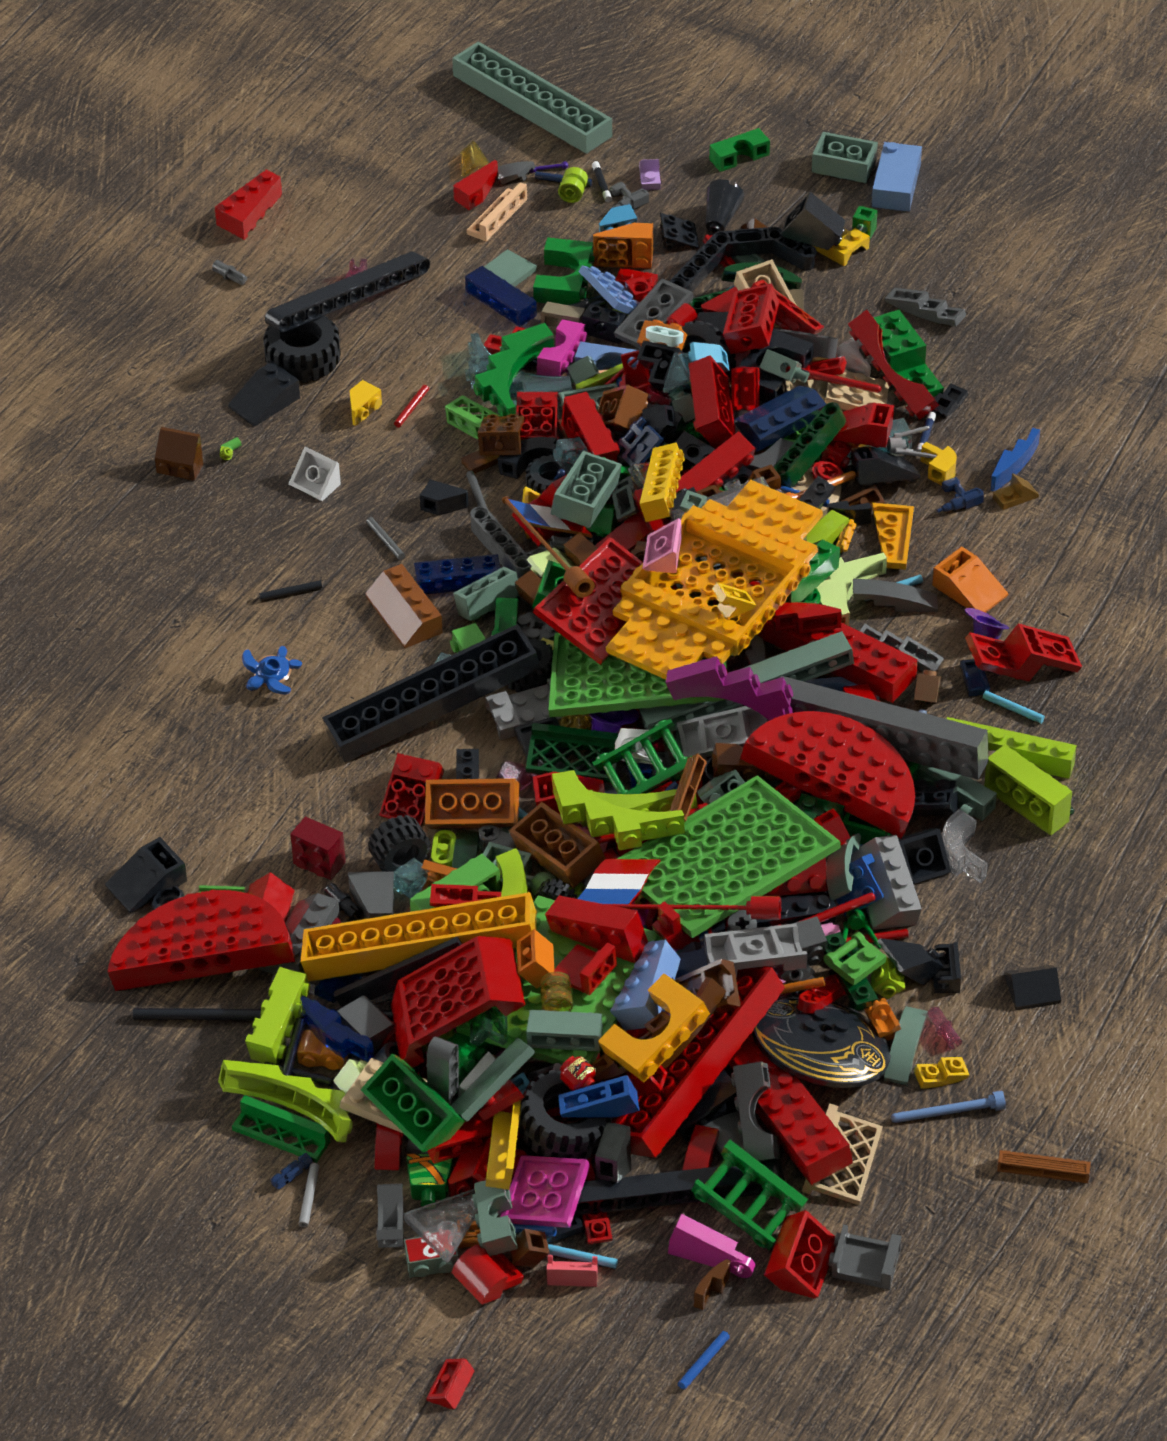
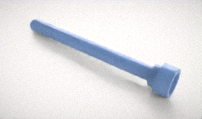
M1003 1091L992 1092V1095H988V1098L894 1113L891 1115V1121L898 1123L988 1107L995 1109V1111L1005 1110V1097Z

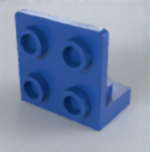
M871 853L850 863L849 873L854 877L852 890L836 899L839 905L865 894L873 893L875 900L858 907L862 910L884 898L869 867V864L875 862Z

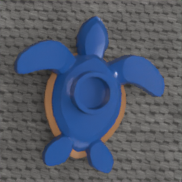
M281 646L278 649L277 655L263 656L258 661L253 658L250 650H245L242 654V662L249 671L254 673V676L248 680L246 687L249 691H255L262 686L268 687L269 690L278 694H289L291 688L282 683L289 678L292 669H299L302 666V662L297 659L290 660L287 658L288 651L285 646Z

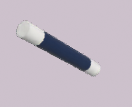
M929 412L924 427L929 426L930 429L922 432L916 452H921V446L928 442L936 417L934 412Z

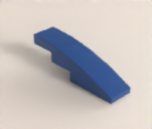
M1032 428L1027 440L1018 439L1013 451H1003L992 474L991 491H996L1012 479V474L1017 475L1031 459L1039 445L1040 429Z

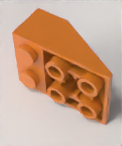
M631 223L593 234V256H595L593 266L652 269L653 223Z
M960 547L933 568L932 586L966 608H974L986 613L1009 594L983 562L963 547Z

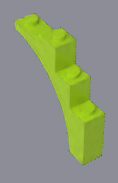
M574 770L552 774L553 793L563 824L586 821L591 837L614 834L619 850L642 847L643 840L685 833L682 810L650 812L627 809L613 805L591 793L579 781Z
M223 1060L218 1080L223 1092L253 1096L294 1109L321 1124L331 1133L336 1141L346 1142L347 1134H350L352 1131V1120L348 1116L349 1111L340 1108V1102L345 1096L343 1090L317 1088L311 1078L282 1074L278 1065Z

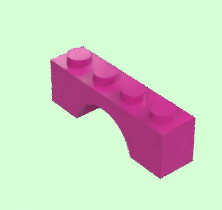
M561 320L556 328V347L543 348L537 357V375L560 379L563 373L567 372V367L574 361L580 342H586L587 332H584L585 324Z

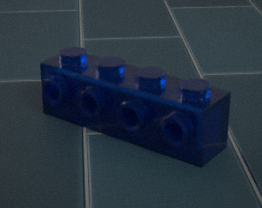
M498 554L416 562L414 563L415 581L425 594L458 591L500 569Z

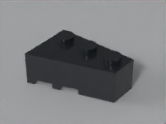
M725 1070L717 1076L715 1082L708 1088L702 1099L695 1105L689 1116L677 1129L686 1142L690 1141L695 1125L705 1126L717 1118L737 1111L734 1101L735 1097H737L736 1087L733 1086L732 1080Z

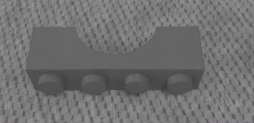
M756 1062L733 1066L734 1073L731 1074V1080L737 1092V1097H735L734 1101L736 1110L740 1114L738 1130L740 1135L743 1136L744 1143L741 1148L759 1162L781 1160L778 1136L763 1130L756 1119L755 1113L758 1099L766 1090L771 1088L768 1064Z

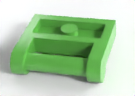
M857 932L851 936V940L836 951L826 954L824 961L831 969L854 986L886 962L887 956L870 944L862 933ZM854 948L860 949L843 963L839 961V959Z

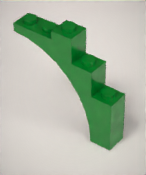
M545 323L501 337L502 346H500V352L488 356L486 372L475 375V384H473L475 394L480 396L483 402L490 401L493 406L495 405L500 416L516 414V407L510 397L509 390L518 372L530 361L537 358L543 348L554 347V334Z

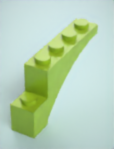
M677 789L646 794H609L593 792V790L589 791L602 800L627 809L666 812L670 810ZM696 794L690 809L697 808ZM586 821L579 822L582 827L587 826Z

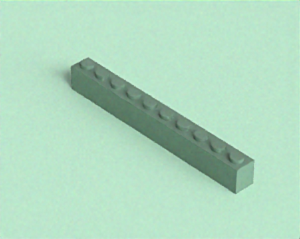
M841 631L747 667H751L753 673L758 675L760 683L778 679L780 676L806 682L854 664L852 648ZM726 699L717 702L659 706L649 709L639 708V714L645 730H651L659 721H667L670 718L676 728L675 730H677V722L731 710L743 704Z

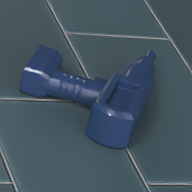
M957 477L942 482V489L945 492L955 490L957 494L955 498L941 506V508L936 509L937 513L951 510L956 511L979 505L984 501V493L979 488L965 492Z

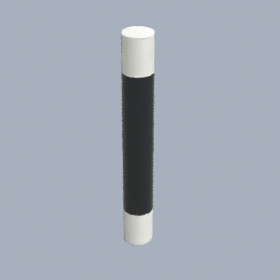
M595 161L592 163V168L605 202H610L612 200L599 162Z

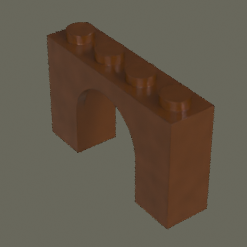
M580 532L564 544L567 558L578 567L598 549ZM532 570L515 581L518 595L531 607L541 578Z

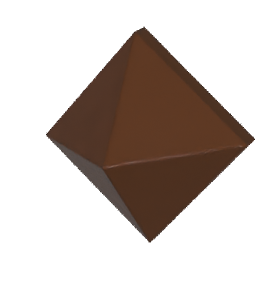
M753 218L743 224L741 229L764 228L767 226Z

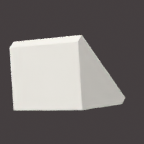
M304 447L289 485L323 501L341 485L339 463L308 447Z

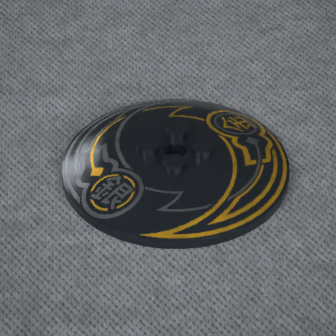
M799 995L781 996L772 1004L766 1015L759 1021L752 1032L756 1045L772 1063L797 1078L823 1086L852 1088L870 1084L883 1076L891 1059V1050L887 1039L878 1036L870 1020L858 1011L836 1001L821 1010H815L814 1014H809L797 1009Z

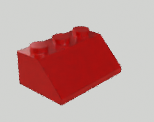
M807 1210L785 1217L764 1275L780 1290L814 1299L818 1298L829 1267L830 1254L835 1250V1236Z

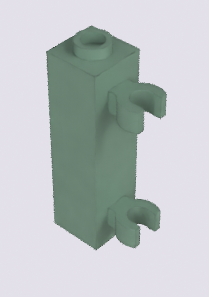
M921 765L919 768L918 780H956L959 799L958 807L960 808L959 811L963 813L959 817L961 821L967 823L972 816L983 821L996 808L997 793L970 777Z

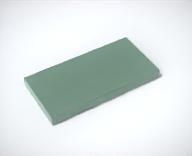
M517 1038L463 1092L451 1107L465 1121H469L524 1065L535 1051L528 1044Z

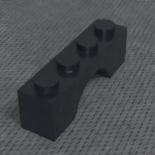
M660 405L642 409V417L647 421L644 427L647 425L651 426L664 439L658 447L664 446L667 434L676 427L673 407ZM651 456L647 459L648 465L650 463Z

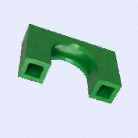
M547 237L544 247V265L567 267L575 272L562 277L536 275L533 285V302H552L569 305L582 301L586 297L585 287L589 286V282L578 271L582 265L589 268L593 266L592 262H595L593 242Z

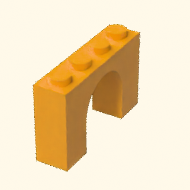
M665 973L648 989V992L655 1004L671 1014L670 1022L666 1029L654 1038L640 1040L633 1038L614 1024L598 1040L606 1055L643 1082L654 1075L660 1065L666 1059H669L674 1051L710 1015L704 1001Z

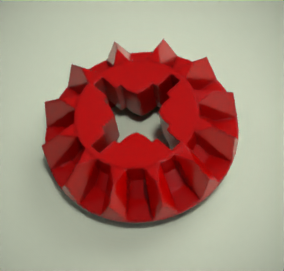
M828 461L816 462L811 470L813 479L820 476L826 481L844 474L840 467Z

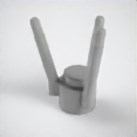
M929 426L902 433H894V436L889 437L887 442V452L889 454H906L933 459L937 456L916 452L913 449H906V440L902 439L904 436L929 430Z

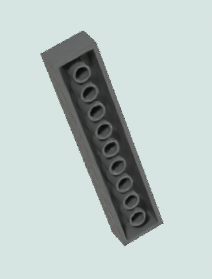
M784 677L786 684H790L793 690V697L790 703L793 713L818 711L851 718L883 736L906 761L977 780L988 763V731L986 729Z

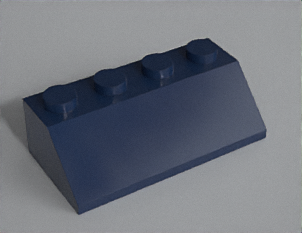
M799 385L734 419V424L755 447V451L758 452L777 442L780 438L783 439L808 426L826 403L815 389Z

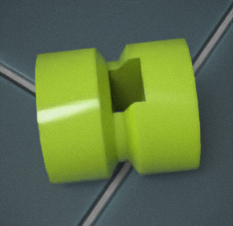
M578 167L568 168L563 175L558 189L560 198L568 203L578 202L582 198L588 182L587 173Z

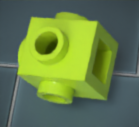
M886 957V962L871 973V987L875 993L890 999L905 989V975L901 974L890 958Z

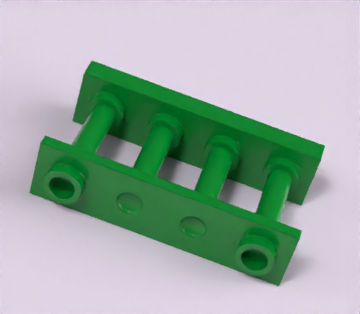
M670 718L667 721H659L651 730L612 752L599 755L596 761L592 763L597 772L602 770L606 772L617 794H646L671 780L672 782L679 781L689 757H684L671 734V731L676 728ZM662 736L676 759L675 765L670 768L663 766L651 744ZM641 748H644L657 771L656 775L650 779L644 778L632 756V753ZM622 759L625 760L637 782L636 787L630 790H625L612 766Z
M729 1140L721 1152L724 1161L705 1184L697 1179L691 1191L694 1192L698 1200L703 1203L707 1202L749 1234L759 1247L767 1248L770 1251L776 1241L771 1236L790 1211L801 1212L808 1199L733 1141ZM736 1166L743 1171V1176L725 1199H723L713 1189L731 1167ZM751 1181H756L762 1186L763 1191L747 1211L742 1214L732 1204ZM771 1196H775L782 1201V1207L766 1227L762 1229L752 1219Z

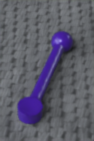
M564 161L561 164L538 166L534 170H529V172L535 173L537 170L553 168L566 169L568 168V163Z

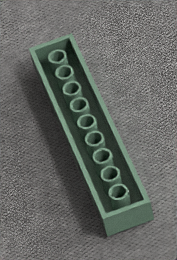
M479 41L452 58L454 77L586 154L612 137V118Z

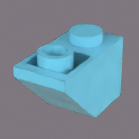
M690 343L691 351L688 354L691 362L711 355L724 372L729 371L727 352L720 345Z

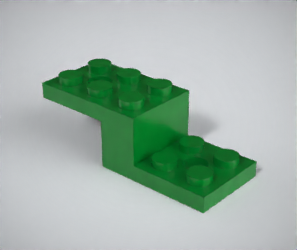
M896 310L873 317L883 330V351L890 367L903 378L914 383L923 384L933 397L939 393L943 394L944 387L925 364L927 345L901 311Z

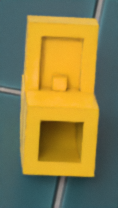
M925 442L921 446V452L937 456L934 459L921 457V462L929 465L928 479L942 486L943 481L955 477L956 453L949 446L942 450Z

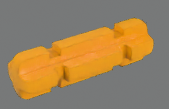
M850 519L839 535L836 546L840 547V553L847 552L856 528V523H854L853 519Z

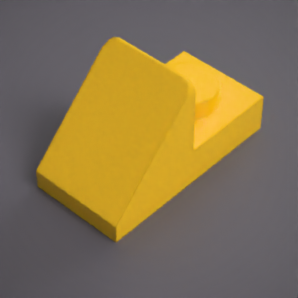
M718 582L712 588L717 595L716 599L719 601L717 608L727 620L756 607L755 602L747 591Z

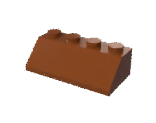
M403 564L384 570L365 593L366 598L404 648L442 634V615Z

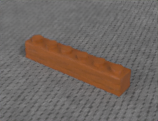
M698 753L688 758L669 810H682L684 822L687 821L704 768L707 764Z
M1000 1150L997 1171L1088 1183L1091 1162Z

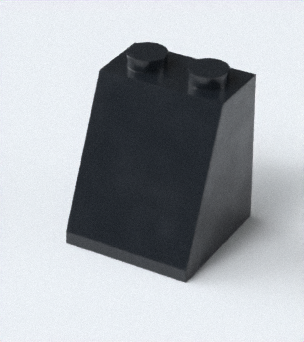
M809 192L785 217L780 235L829 250L833 245L836 247L843 238L841 235L845 230L844 224L846 220L813 193Z

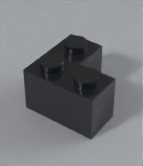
M643 340L637 360L646 369L652 370L648 382L653 387L667 393H672L676 391L687 356L678 347H669L664 344Z

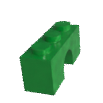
M760 128L710 144L709 160L720 172L737 167V155H747L753 161L769 156L770 139Z

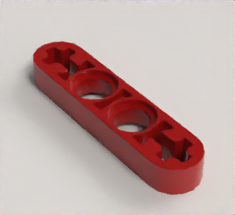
M830 975L824 979L825 986L808 989L800 994L797 1009L805 1013L814 1014L815 1010L823 1009L846 994L837 976Z

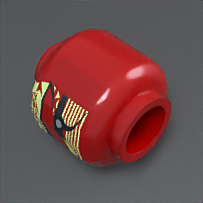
M571 1056L560 1067V1079L572 1091L595 1084L596 1070L581 1056L576 1058Z

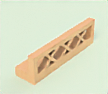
M520 182L513 190L507 188L467 229V234L487 242L527 200V185Z

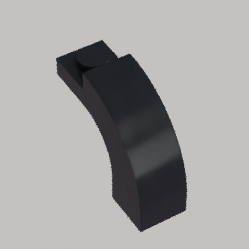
M535 437L522 440L520 455H500L497 458L500 475L518 479L528 468V465L534 462V459H540L541 456L560 455L573 462L571 448L558 445L557 439L551 437Z

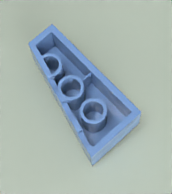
M666 940L651 941L644 946L640 958L635 963L629 978L625 981L624 987L610 1010L625 1031L646 1028L644 1024L660 1012H665L664 1009L654 1003L648 989L664 973L675 980L681 959Z

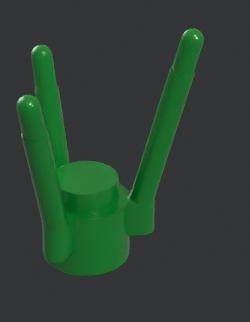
M860 908L848 911L846 913L847 921L843 923L842 936L846 941L850 928L853 930L865 928L876 947L880 949L881 946L877 942L878 939L871 930L868 921L865 920L863 911Z

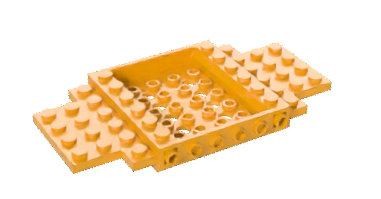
M750 480L728 506L711 499L702 508L693 505L681 518V545L676 573L646 571L643 569L642 563L640 567L634 570L633 575L622 584L620 589L622 600L613 609V616L627 623L608 643L606 652L665 680L668 670L701 661L703 657L709 659L717 656L720 663L724 664L730 655H739L743 649L749 646L752 638L761 632L763 625L772 619L775 611L780 605L782 606L785 603L789 594L797 589L799 582L808 576L811 569L809 561L818 552V547L803 539L823 517V510L753 480ZM698 556L707 557L706 561L697 562L695 559ZM716 564L725 565L724 569L715 570L713 567ZM734 572L743 573L742 577L733 578L731 575ZM752 580L761 581L760 585L751 586L749 583ZM718 582L747 591L755 602L756 607L727 620L719 611L717 605L709 606L707 603L710 600H717V595L712 588ZM674 584L683 585L682 589L673 590L671 587ZM692 592H699L701 593V596L691 598L689 597V594Z

